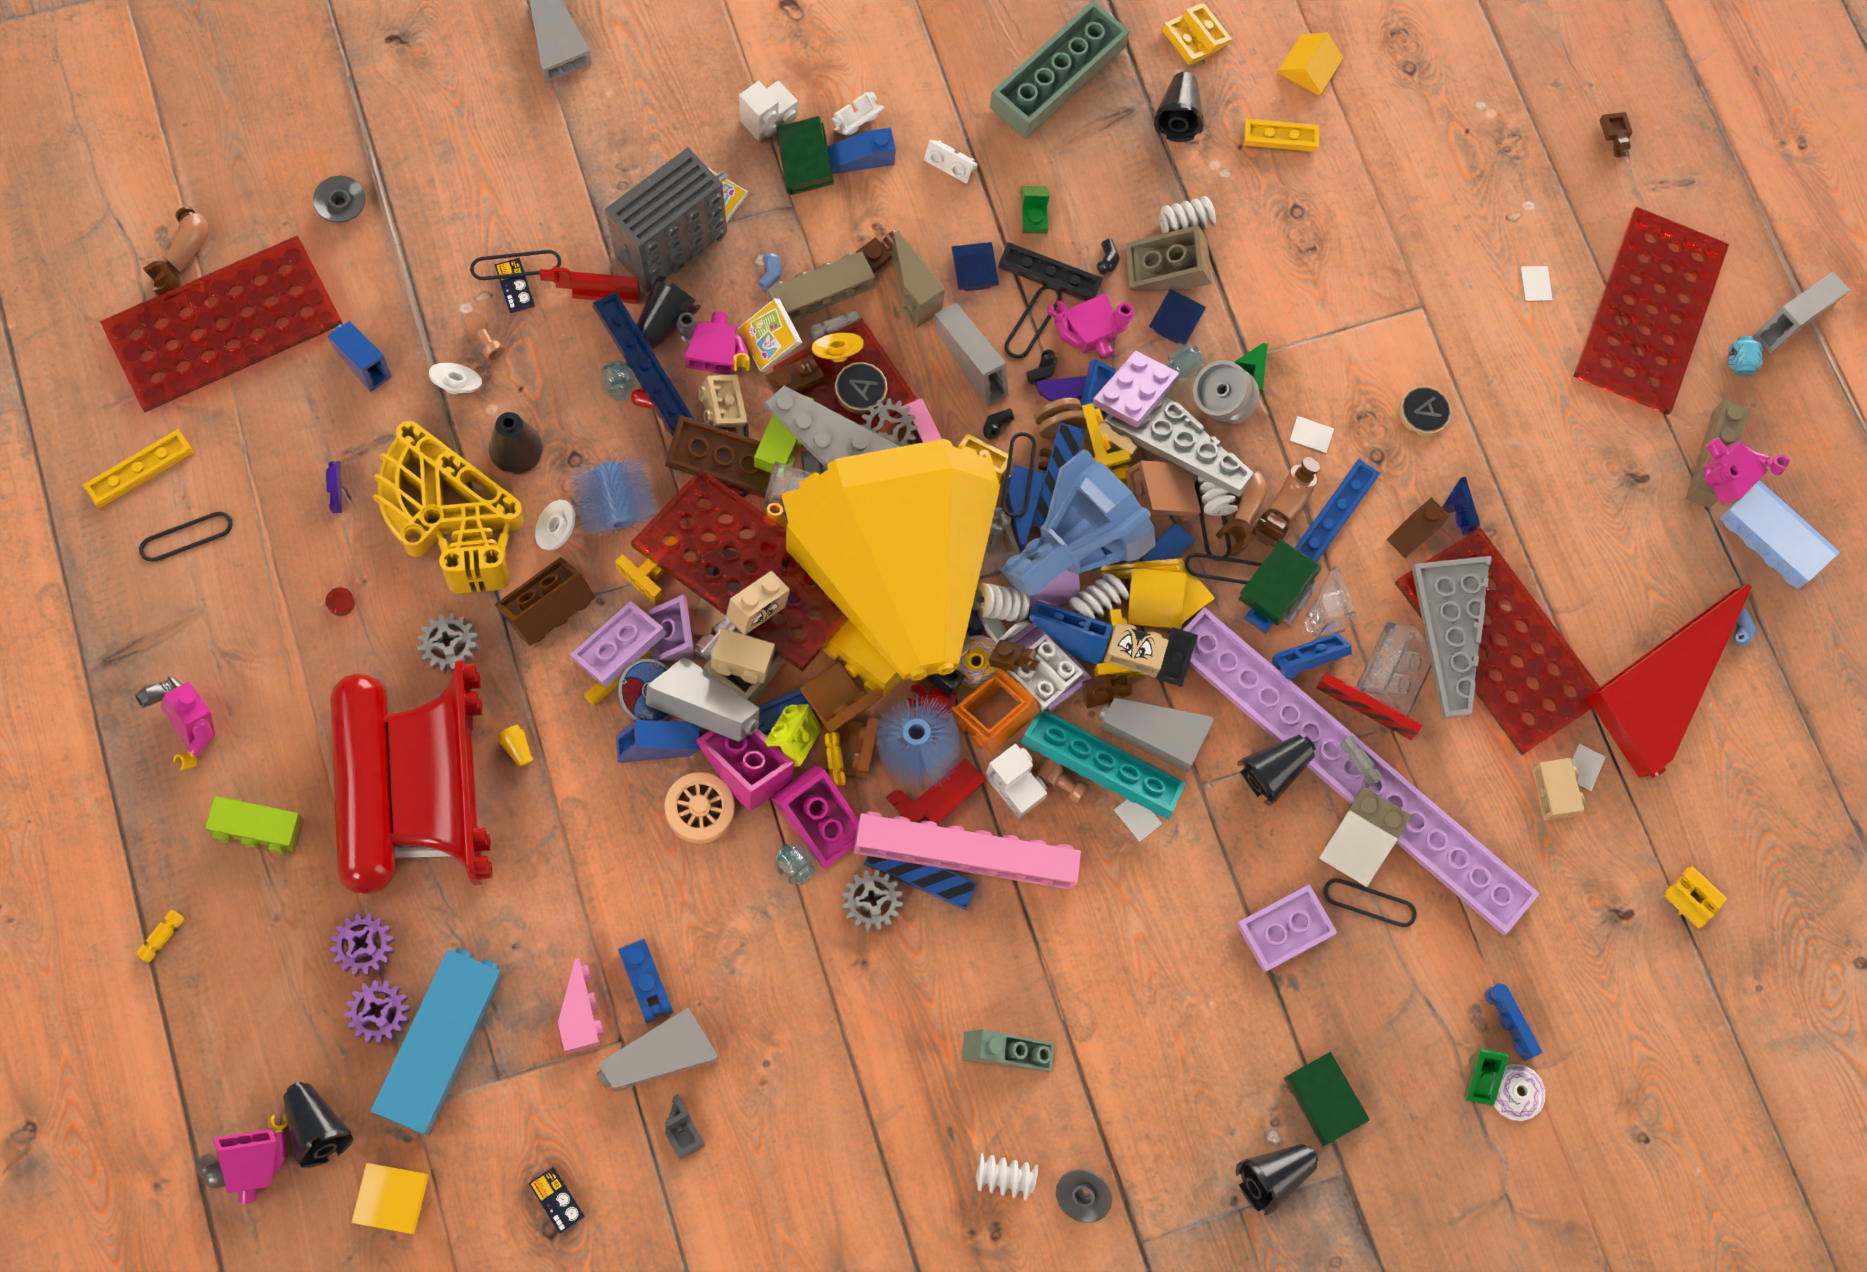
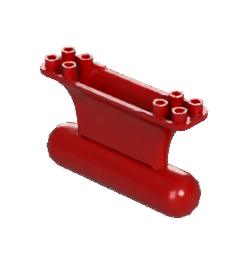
M464 660L455 661L452 680L441 695L423 706L400 713L388 714L385 687L378 679L369 675H349L343 677L333 687L330 703L337 867L340 882L348 890L361 894H371L383 890L394 877L396 867L395 846H421L449 854L465 867L469 880L475 886L482 885V879L493 878L491 861L488 862L487 856H481V851H491L490 834H487L486 828H479L477 826L472 730L473 716L483 715L481 698L478 699L477 691H471V689L481 688L480 673L477 672L475 664L466 665Z

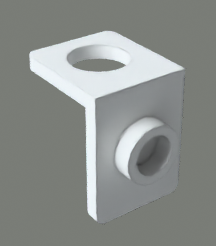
M977 616L984 626L986 634L997 644L999 640L1009 641L1030 625L1028 620L1016 623L1007 631L999 619Z

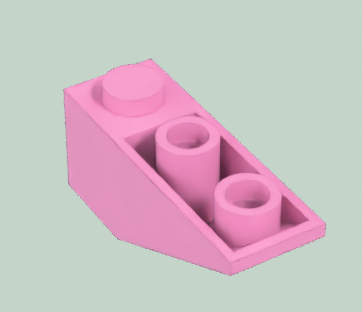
M580 958L574 961L558 1020L564 1051L567 1055L601 1046L599 1038L604 1037L601 1021H595L593 1010L598 1009L594 992L588 993L586 982L591 981L587 964L582 965Z

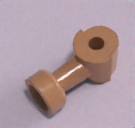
M478 312L468 313L464 318L467 337L470 340L479 341L484 346L482 353L488 361L499 358L504 353L505 348L500 341L492 340L488 333L489 329L485 316L482 317Z
M1048 757L1035 774V777L1041 778L1046 787L1055 789L1056 786H1059L1070 792L1069 799L1075 803H1078L1089 786L1081 780L1076 784L1063 773L1062 765L1055 763Z

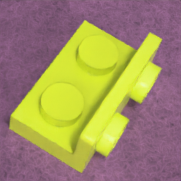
M809 704L789 705L783 710L766 738L765 743L768 747L780 746L783 753L794 763V766H801L819 736L822 727Z

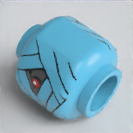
M1739 337L1736 342L1728 347V366L1731 370L1735 371V374L1752 375L1762 367L1763 346L1760 342L1754 341L1753 337Z

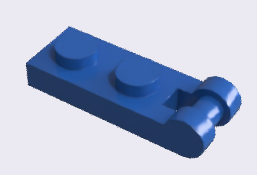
M1337 632L1279 652L1272 658V663L1277 669L1281 670L1285 678L1290 680L1295 678L1299 672L1351 655L1352 646Z
M645 939L618 949L646 1024L654 1021L656 1016L661 1014L666 1016L673 1013ZM658 996L660 1003L649 1007L647 1000Z
M1499 983L1487 989L1485 999L1488 1003L1494 1004L1500 1014L1499 1021L1513 1038L1512 1044L1516 1053L1522 1056L1524 1061L1543 1053L1509 988L1505 984Z

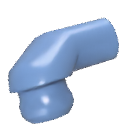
M767 253L763 257L767 273L757 283L764 291H767L782 275L781 259L775 253Z
M1747 608L1742 609L1738 617L1739 627L1734 635V642L1739 646L1750 644L1756 633L1755 625Z

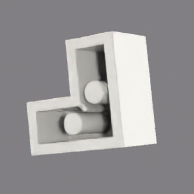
M779 80L767 89L760 81H757L739 94L740 122L760 142L765 137L773 136L778 126H782L785 123L789 124L796 118L798 114V100Z
M1015 743L989 763L985 778L1017 818L1020 819L1045 800L1047 795L1045 790L1047 787L1038 776L1034 777L1030 771L1033 766L1031 762L1033 760L1026 749H1020Z

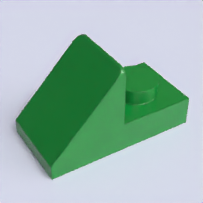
M1021 186L1022 233H1048V202L1050 195L1046 186Z
M1268 343L1260 344L1234 362L1253 376L1258 384L1260 395L1264 385Z
M1480 1048L1469 1057L1468 1061L1472 1071L1464 1094L1466 1101L1494 1106L1509 1059L1508 1054Z

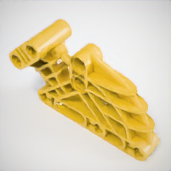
M413 421L402 422L396 428L397 438L393 441L387 453H382L379 456L382 460L379 474L373 476L378 484L377 494H374L372 497L379 504L387 526L403 544L408 555L412 557L424 555L438 541L442 552L439 563L448 589L456 594L472 593V582L475 583L477 592H481V581L484 582L486 591L504 589L510 582V575L505 561V548L509 538L508 531L518 530L524 524L525 518L521 503ZM413 460L420 464L421 479L408 470ZM404 480L421 492L422 505L403 492ZM443 482L470 503L444 505ZM476 482L494 495L495 498L493 500H485L469 489L466 484ZM405 506L416 514L413 518L408 513ZM431 519H439L436 523H428ZM493 529H503V532L499 535L498 542L494 538ZM452 533L453 543L449 545L447 539L443 537L444 534ZM413 538H420V540L415 543L409 542Z

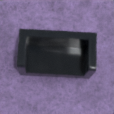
M1169 626L1166 639L1169 641L1161 669L1155 679L1182 687L1198 637L1197 634Z

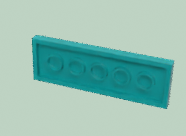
M1046 710L1040 711L1033 718L1020 742L1030 750L1052 759L1055 763L1077 772L1080 776L1086 777L1102 785L1105 789L1112 790L1127 798L1130 802L1137 803L1168 820L1186 782Z

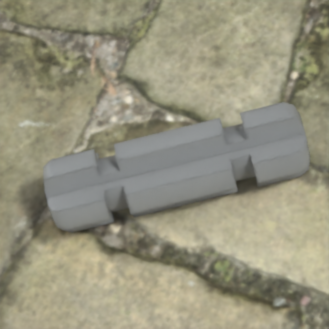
M856 311L846 313L845 317L840 315L823 322V325L820 323L812 325L810 332L813 339L817 340L826 334H835L847 330V327L859 326L860 317Z
M1315 580L1291 609L1290 614L1284 618V622L1291 624L1317 588L1318 583Z
M1353 736L1347 737L1340 743V746L1345 753L1349 752L1350 755L1348 757L1360 774H1365L1364 779L1368 785H1375L1383 778L1378 769L1374 770L1373 762L1362 747L1358 748L1357 745L1359 743Z

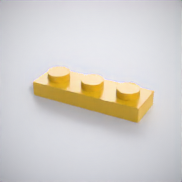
M1245 119L1243 146L1317 152L1319 149V125Z

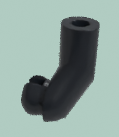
M1106 239L1101 243L1105 256L1103 261L1097 263V269L1103 275L1113 272L1120 261L1113 239Z
M1043 351L1039 367L1026 372L1030 384L1049 378L1054 374L1057 365V357L1054 351Z
M1011 408L987 417L983 427V434L987 439H996L1000 434L1002 424L1014 420Z

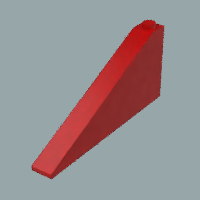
M1750 584L1730 591L1586 696L1639 778L1646 776L1655 778L1666 771L1665 766L1674 759L1752 589Z

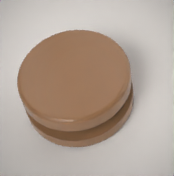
M1063 398L1052 401L1039 408L1034 414L1035 422L1039 425L1038 431L1040 436L1047 439L1056 438L1060 423L1081 428L1086 423L1081 403L1076 398Z

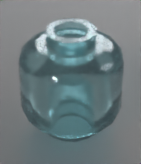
M1185 344L1168 354L1169 363L1165 366L1179 372V381L1184 383L1198 376L1203 369L1202 366L1206 363L1197 346L1192 347L1190 344Z
M620 360L606 364L601 371V386L604 394L614 400H625L631 396L632 392L636 389V377L633 366Z
M785 844L778 849L774 868L790 885H803L814 876L815 858L801 844Z

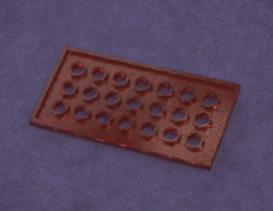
M1635 207L1629 219L1573 377L1669 415L1673 410L1729 243ZM1645 234L1654 236L1656 242L1651 243L1647 241ZM1668 244H1675L1679 248V252L1670 250ZM1692 253H1698L1702 257V261L1694 260ZM1637 255H1645L1649 263L1641 262ZM1661 264L1669 265L1672 269V272H1665L1662 269ZM1684 274H1692L1695 277V282L1688 281ZM1630 275L1638 276L1641 279V283H1634ZM1654 284L1661 285L1665 293L1657 292L1654 289ZM1677 294H1684L1688 298V303L1681 302ZM1623 296H1630L1634 304H1627L1623 300ZM1646 305L1654 306L1657 309V314L1650 313ZM1670 315H1677L1681 319V323H1674ZM1615 317H1623L1627 325L1618 324ZM1639 326H1646L1650 330V335L1641 333ZM1663 335L1670 336L1674 344H1667L1663 340ZM1608 337L1616 338L1619 346H1612L1608 342ZM1632 347L1640 348L1643 356L1635 355L1632 352ZM1655 357H1663L1666 360L1667 365H1659L1656 362ZM1600 358L1608 359L1612 367H1604L1600 362ZM1624 368L1634 370L1635 377L1627 376ZM1653 377L1657 379L1659 387L1650 385L1648 378Z
M298 235L100 321L144 413L328 332L338 325H343ZM283 265L292 266L291 271L287 274L278 272L279 268ZM260 275L268 277L264 284L257 285L254 283L255 278ZM235 286L243 287V291L239 295L229 294L231 288ZM292 287H303V290L300 294H289V291ZM272 296L278 298V302L275 305H265L267 298ZM209 297L218 298V302L214 306L205 305V301ZM246 307L254 309L253 313L248 317L240 315L242 309ZM305 307H312L314 309L313 313L307 317L300 315L301 310ZM184 308L194 309L190 316H180V312ZM165 318L169 320L165 327H155V323L159 319ZM219 319H229L227 326L223 328L215 326ZM278 319H289L287 326H275ZM255 329L265 330L262 337H251V333ZM134 330H143V335L140 338H130V334ZM194 330H204L202 337L198 339L190 337ZM236 339L240 341L237 348H226L230 340ZM169 341H179L177 348L173 350L166 349V344ZM211 350L215 352L212 359H201L205 351ZM144 352H154L152 359L148 361L141 360V355ZM184 361L190 363L186 371L180 372L176 370L179 363ZM159 372L165 374L161 382H151L154 374Z
M702 468L631 541V546L725 616L730 598L772 571L790 589L789 595H798L801 601L798 604L786 603L785 608L778 612V614L784 617L781 623L775 624L767 619L749 633L757 639L774 643V651L802 672L848 621L847 616L833 601L826 599L825 592L817 583L807 585L803 581L809 575L786 550V529ZM702 499H707L712 502V505L708 508H701L697 503ZM728 514L732 516L733 520L725 524L720 522L718 518L721 515ZM683 518H692L695 523L690 527H685L680 524V521ZM748 529L754 533V536L744 539L739 533L742 530ZM705 533H712L716 536V539L712 542H705L701 539V536ZM667 536H673L678 540L676 544L671 546L664 544L662 541ZM764 545H772L776 550L772 554H765L760 549ZM727 548H733L737 551V554L734 557L728 558L722 552ZM690 551L696 552L699 555L694 561H688L683 556ZM786 560H792L797 566L794 569L788 570L782 566V563ZM752 563L757 565L759 569L754 573H748L743 567L746 564ZM709 567H716L720 573L711 577L705 573V570ZM731 582H736L741 586V589L737 592H730L726 589V586ZM812 610H818L823 616L819 620H812L807 614ZM795 629H800L805 632L806 636L802 639H794L790 633Z
M1479 527L1424 563L1491 556L1488 578L1495 582L1496 589H1486L1485 613L1490 616L1491 624H1483L1479 648L1486 652V659H1479L1478 666L1476 667L1475 693L1522 756L1592 710L1593 707L1586 696L1600 686L1481 527ZM1411 570L1398 578L1395 584L1422 619L1413 572ZM1502 599L1509 601L1512 606L1511 611L1503 610L1500 607L1499 601ZM1523 621L1527 625V632L1518 631L1515 622ZM1495 634L1503 635L1507 640V645H1498L1494 638ZM1532 642H1538L1543 646V654H1537L1532 650ZM1516 655L1520 657L1523 661V666L1520 668L1515 667L1511 663V656ZM1548 664L1557 665L1560 674L1558 676L1550 674L1547 668ZM1490 669L1499 670L1502 674V680H1493L1490 676ZM1528 677H1533L1538 681V689H1532L1528 686ZM1565 685H1570L1575 689V697H1568L1564 693ZM1506 691L1515 692L1518 696V702L1512 703L1508 701ZM1544 699H1550L1554 702V711H1548L1544 708ZM1522 713H1530L1534 717V724H1526L1522 719Z

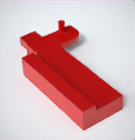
M554 266L553 270L540 269L541 281L554 282L556 288L572 289L573 299L639 304V277L572 272L567 268Z
M964 758L958 765L952 768L953 770L947 772L945 777L943 776V778L939 779L941 781L940 784L937 781L914 802L901 790L892 791L886 799L900 813L899 816L910 819V822L920 823L925 818L926 821H931L938 825L982 787L987 779Z

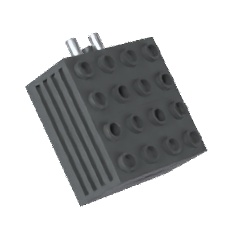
M689 147L605 208L615 257L633 277H639V283L647 292L652 289L658 276L667 278L672 273L680 272L688 261L692 258L700 257L713 242L721 241L727 233L724 193L729 188L725 183H721L727 179V174L721 171L714 175Z

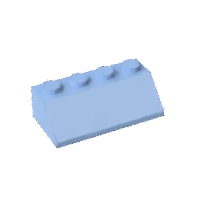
M1760 480L1719 518L1728 530L1736 533L1748 548L1757 552L1768 566L1778 571L1784 577V580L1797 590L1808 583L1840 553Z

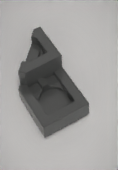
M677 1094L673 1098V1105L664 1126L669 1142L679 1160H682L705 1147V1144Z

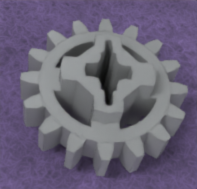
M891 398L887 399L886 405H883L881 400H878V408L876 409L869 406L868 409L871 414L862 415V418L867 423L860 425L879 436L887 438L900 447L908 446V439L915 440L916 437L911 434V431L918 429V426L911 424V421L916 419V416H909L907 414L911 408L908 406L902 409V401L900 400L896 405H892ZM887 409L895 410L903 417L894 418L890 416ZM876 414H879L880 421L878 426L871 429ZM885 420H888L890 423L901 422L900 425L893 429L892 435L888 431L877 432L885 426ZM907 425L906 434L900 441L898 433L901 427Z
M451 613L448 619H445L443 614H439V621L435 622L430 618L431 626L429 628L426 626L421 627L425 635L417 636L418 642L423 644L418 646L417 649L420 654H424L421 657L423 662H430L432 670L440 666L442 673H445L448 667H451L454 672L455 661L464 660L465 662L466 659H475L471 651H477L479 648L477 643H474V641L478 640V636L472 632L474 628L471 623L465 625L466 620L463 616L457 621L454 613ZM450 627H451V628H456V629H458V630H460V631L455 632V631L451 630ZM446 640H451V641H450V646L445 647V645H446V642H445V641H446ZM436 655H442L446 657V659L436 657Z
M864 870L863 878L856 874L853 876L854 885L847 882L846 889L850 892L842 893V899L848 901L842 905V910H850L846 919L852 920L855 918L856 928L864 924L865 932H868L871 926H875V929L879 932L882 923L887 927L891 926L890 917L893 919L898 918L899 914L895 909H902L903 903L896 901V899L902 897V892L894 891L898 883L897 881L889 883V874L881 878L879 877V870L874 872V876H870L868 871ZM875 884L881 885L886 890L882 891L878 889L877 887H875ZM863 886L862 895L853 899L855 892ZM873 895V898L877 900L876 906L866 902L868 896ZM891 903L889 910L881 916L882 907ZM858 911H863L870 916V918L862 916L858 913Z

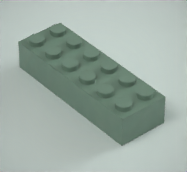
M1093 0L992 91L989 108L1027 139L1126 47L1130 31Z

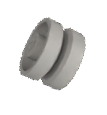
M1227 360L1211 362L1204 367L1196 377L1193 387L1194 400L1198 407L1221 424L1233 425L1246 420L1256 409L1260 397L1259 387L1253 376L1239 365Z

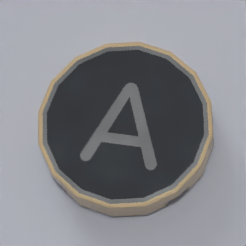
M865 362L852 363L844 367L838 374L835 382V393L840 405L848 411L865 414L869 412V406L875 409L878 408V400H881L882 403L885 401L888 389L887 381L882 371L874 365Z
M1418 386L1409 390L1403 397L1399 407L1400 419L1409 431L1412 430L1420 436H1434L1440 433L1449 423L1452 414L1451 405L1447 397L1438 389L1430 386Z

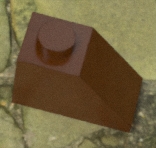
M1431 497L1388 537L1387 541L1406 558L1440 529L1450 515Z

